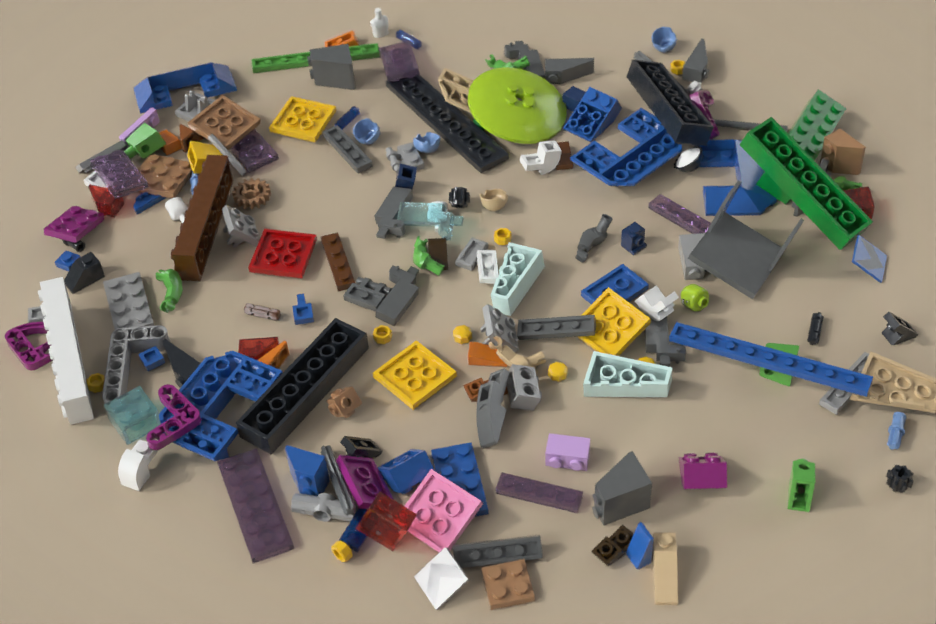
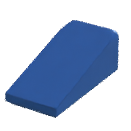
M641 522L637 525L626 553L636 569L651 564L654 538Z

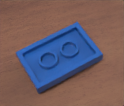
M621 264L581 290V297L592 305L609 287L627 302H630L647 291L649 284L624 264Z

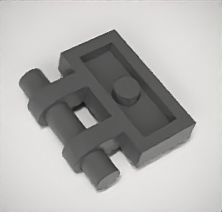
M358 277L356 284L352 283L343 297L347 302L376 312V309L385 299V294L388 295L392 288L387 287L386 284L381 282L379 284L372 282V279L367 277Z

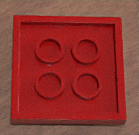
M264 229L248 266L249 272L303 278L317 241L316 234Z

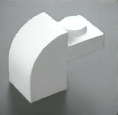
M556 141L539 142L537 153L521 155L520 162L526 171L538 170L541 175L547 174L558 165L562 150Z
M656 285L636 299L635 302L646 316L654 321H660L674 311L673 306L675 305L673 302L679 297L675 291L665 297Z
M139 440L132 450L126 449L118 469L121 485L139 491L150 477L147 465L159 450L150 449L147 442Z

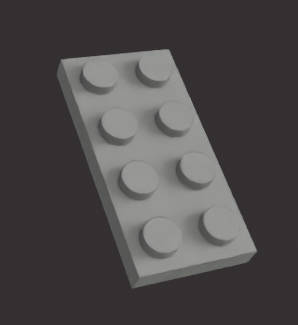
M140 272L103 281L115 330L118 328L154 326Z

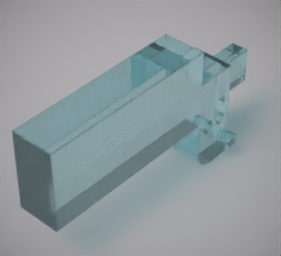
M400 202L397 220L403 221L406 226L439 227L438 234L440 237L451 241L453 226H463L464 217L454 216L452 212H446V206L443 203Z

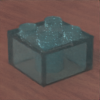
M140 386L104 404L110 422L127 445L147 435L151 430L161 425L158 409Z

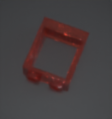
M379 491L355 529L393 551L407 533L417 514Z

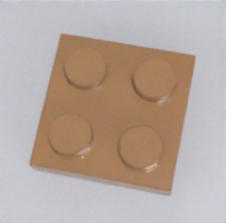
M525 559L481 568L491 610L535 601Z

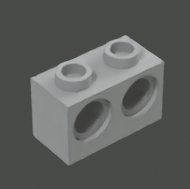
M512 364L509 369L510 373L507 384L511 408L534 411L542 398L535 367Z

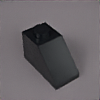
M92 252L74 261L64 279L66 287L72 294L105 277L100 261Z

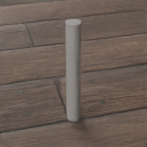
M213 134L209 135L208 139L223 155H227L229 162L244 176L247 170Z

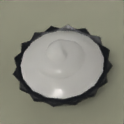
M694 146L682 152L678 159L675 160L674 168L682 172H692L699 168L703 160L702 147Z

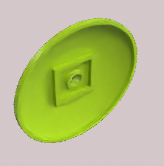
M508 67L488 70L480 74L472 82L468 92V106L475 120L491 134L510 142L535 144L547 141L560 132L566 120L567 109L559 91L544 78L526 70Z

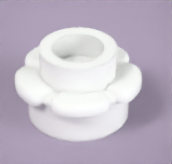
M693 81L689 85L687 90L690 92V95L702 90L701 82Z

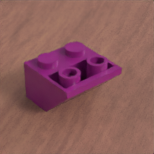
M686 453L684 457H679L681 484L684 489L727 488V462L721 456H718V453H705V456Z

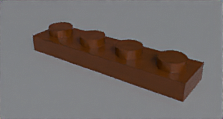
M337 232L321 236V242L337 290H346L352 283H355L339 234Z

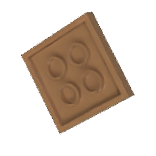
M222 95L188 122V127L209 140V135L213 134L229 150L260 125L261 119Z
M151 154L128 180L126 187L133 191L175 198L192 176L190 162Z

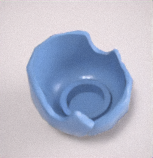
M660 27L652 33L653 46L659 52H668L676 46V34L670 27Z
M367 118L355 124L353 134L359 143L370 145L379 138L380 128L377 123Z
M427 132L424 137H421L419 133L413 139V144L422 153H433L438 149L441 137L432 132Z

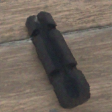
M820 312L813 313L807 342L812 346L814 344L817 345L820 339L824 318Z

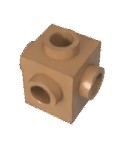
M352 386L336 389L330 394L332 397L326 400L329 404V411L336 417L348 418L355 413L354 409L362 404L361 399Z

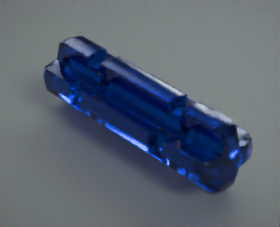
M403 30L396 32V38L415 49L422 47V42Z
M356 106L350 108L349 111L335 122V126L338 125L343 130L345 126L360 114V109Z

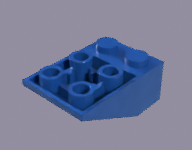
M589 87L563 129L592 142L615 121L622 107L618 99Z

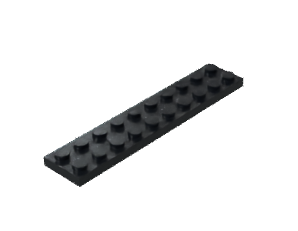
M413 68L385 81L386 87L480 173L509 159V154L457 107L446 102L444 96Z

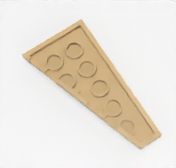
M870 352L861 372L862 374L873 376L867 397L852 393L850 400L936 413V378Z

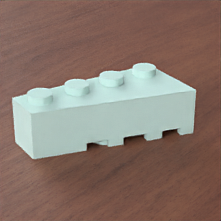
M509 242L508 251L504 255V262L499 270V277L496 278L491 293L494 308L499 309L505 315H512L545 267L542 250Z
M594 351L583 383L584 397H668L672 383L673 368Z

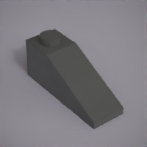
M701 38L684 64L683 80L702 83L704 78L707 79L709 69H707L708 59L705 39Z
M594 58L545 59V80L551 84H563L594 73Z

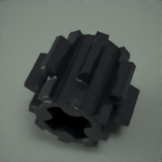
M455 187L451 189V192H449L451 207H467V203H470V192H467V188Z
M895 465L892 470L888 469L886 485L892 488L894 492H905L908 487L911 488L913 485L912 477L914 473L908 470L905 465Z

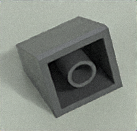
M348 44L310 49V56L307 58L309 66H312V69L309 71L311 79L315 81V85L356 90Z
M633 451L624 456L595 484V494H593L594 506L592 509L595 517L601 520L603 526L650 509L652 482Z

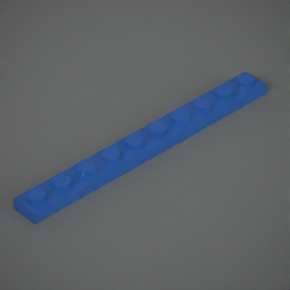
M676 322L669 336L670 342L867 397L873 382V376Z

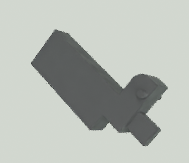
M515 41V45L510 42V45L504 46L506 58H518L519 60L526 56L530 66L522 70L532 72L545 79V73L537 50H529L528 44H524L523 41Z
M393 187L374 215L379 228L376 234L377 238L385 239L388 234L397 235L398 238L404 236L406 232L404 222L399 219L413 199L411 189Z
M392 265L389 269V280L395 283V286L376 309V318L392 326L397 324L419 293V287L415 286L419 269L411 266L408 271H404L399 266Z
M667 316L660 321L651 319V323L645 329L646 353H656V361H660L662 366L670 367V361H676V364L679 361H685L686 348L683 345H669Z

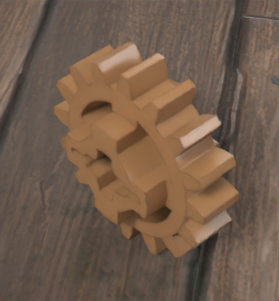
M250 178V181L244 179V183L238 182V186H234L232 195L234 203H237L238 207L243 206L244 209L250 207L253 210L255 206L260 208V204L266 205V201H270L271 190L265 180L260 182V178L256 180Z

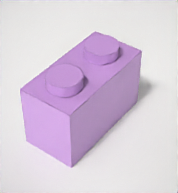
M549 434L545 453V466L587 471L590 455V438Z

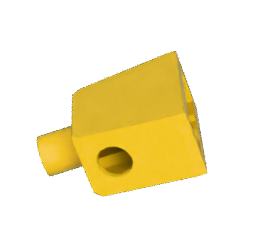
M190 141L187 157L194 174L202 172V164L205 162L207 155H222L214 145Z

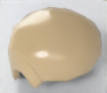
M486 189L484 195L482 193L479 194L483 207L489 211L500 210L508 202L507 193L502 189Z

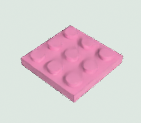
M431 469L394 522L438 553L445 547L450 551L453 547L452 545L457 542L483 503Z

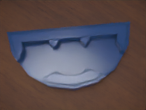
M148 192L141 193L135 199L134 211L138 215L166 197L148 194Z

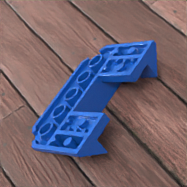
M208 62L146 77L133 88L140 114L147 112L150 108L158 110L173 106L169 90L200 83L204 96L207 98L237 91L229 66Z
M640 108L618 124L620 131L640 144L619 157L594 140L571 156L570 160L608 186H635L682 151V145L674 142L657 117Z
M709 140L707 146L699 145L703 150V160L700 167H735L737 181L740 180L742 182L726 210L727 214L731 216L761 215L768 206H773L776 203L777 199L756 185L764 170L739 145L742 140ZM703 186L706 216H715L726 196L734 186Z
M235 351L225 352L226 355L216 358L214 356L206 357L179 389L198 409L201 422L197 427L172 443L213 461L230 458L227 448L239 434L238 429L216 420V418L235 394L256 402L283 373L282 370ZM177 404L174 408H183L184 404ZM166 407L159 413L161 424L174 416ZM172 426L169 428V431H176L179 427Z

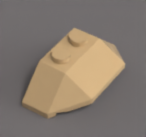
M444 68L438 78V82L445 101L470 112L468 92L474 80Z

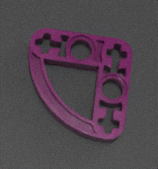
M44 322L22 324L5 333L8 346L27 370H36L53 361L50 358V354H45L51 346L48 345V342L34 348L26 338V336L32 334H47L49 330H45ZM28 347L26 351L19 352L20 348ZM31 356L34 362L29 361L28 358Z

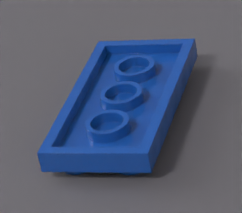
M472 442L432 449L431 455L435 472L482 501L483 505L474 517L489 514Z

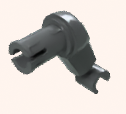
M602 214L597 227L589 228L582 233L577 247V255L575 256L577 260L583 263L588 257L589 250L593 246L601 244L607 238L606 231L613 220L611 216Z

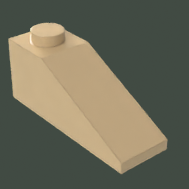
M653 532L652 556L655 605H678L676 533Z

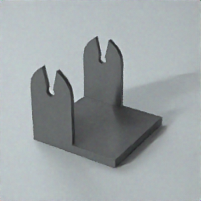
M738 180L720 206L707 232L690 253L688 259L753 299L804 220L802 218L799 220L782 247L726 213L742 183Z

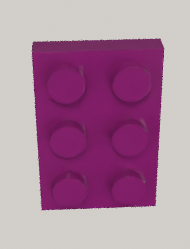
M72 206L44 228V235L77 243L104 221V214L95 210Z
M339 455L336 462L358 508L393 511L396 503L374 459Z

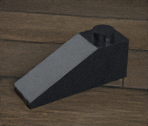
M164 339L163 345L176 378L175 382L181 388L201 363L167 339Z

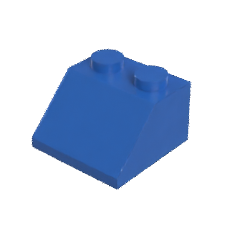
M286 445L285 451L290 473L299 493L312 496L324 493L330 482L325 456Z
M410 449L378 467L383 479L393 492L402 494L411 491L413 485L421 484L431 469L434 470L426 451Z

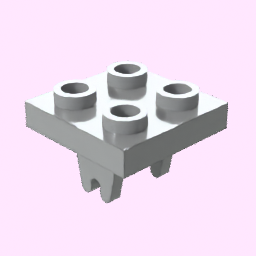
M190 90V95L185 94V103L175 110V114L177 117L189 122L215 100Z
M225 205L222 208L226 222L223 231L224 233L229 231L230 235L227 244L230 245L232 243L233 247H237L246 241L257 247L260 237L253 217L241 213L237 208Z
M489 304L484 306L482 309L485 324L480 330L482 333L486 331L488 338L483 344L489 345V342H492L497 346L498 343L493 337L498 336L502 339V345H507L514 352L518 351V337L515 331L514 320Z

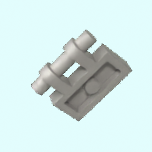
M413 142L397 146V151H394L391 147L386 148L387 159L391 161V167L396 173L400 164L417 167V170L424 169V163Z

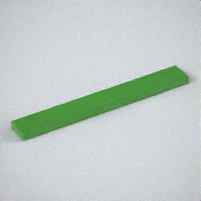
M378 43L349 47L352 61L380 57ZM310 52L251 59L253 73L308 67L307 57L310 56Z

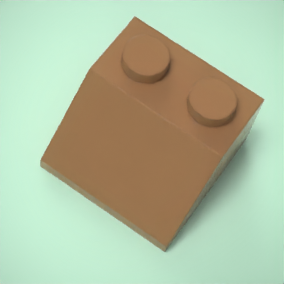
M838 129L824 137L820 163L822 159L829 160L828 170L832 173L859 175L866 147L842 129Z

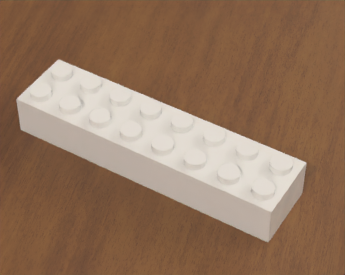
M60 277L40 282L41 290H38L40 302L43 301L40 305L43 316L46 315L43 322L45 330H49L47 331L46 338L48 345H51L49 354L51 360H53L51 365L53 373L56 375L54 381L59 393L57 397L63 417H68L70 425L92 420L94 415L71 302L64 279Z

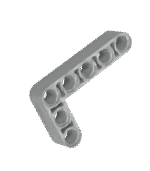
M165 326L118 328L112 332L102 394L109 413H120L125 407L132 353L144 352L154 346L159 351L165 350L163 340L167 339L170 341Z

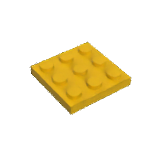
M291 96L269 126L270 132L316 142L336 113V106Z
M608 287L582 314L595 315V335L577 337L596 352L620 356L648 327L651 319Z
M417 340L373 372L374 379L412 410L457 377V371Z

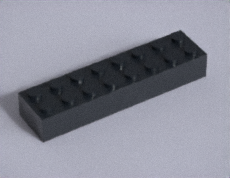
M632 59L626 76L674 142L680 145L685 143L693 146H707L714 127L666 67L659 62Z
M335 318L236 422L239 437L272 455L369 349L367 333Z

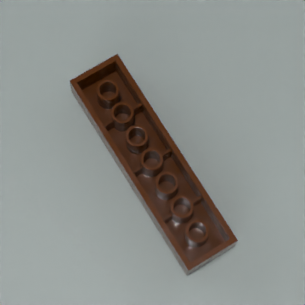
M207 155L205 162L202 164V172L198 175L197 186H194L193 197L190 198L189 208L185 211V219L180 225L179 236H176V245L171 250V259L174 260L175 264L174 270L179 273L181 281L201 282L223 216L222 208L227 204L234 182L227 155Z

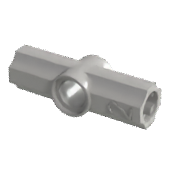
M296 493L292 497L291 511L313 515L315 519L327 522L331 518L353 522L357 517L358 506L354 502L356 507L355 514L347 516L344 514L339 500L331 494L321 493L318 496Z

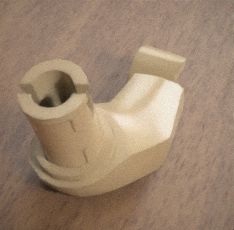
M498 336L493 337L498 343L497 346L489 342V347L497 349L496 354L509 367L512 364L536 367L546 363V359H542L545 356L541 351L526 358L516 354L507 345H502V339Z

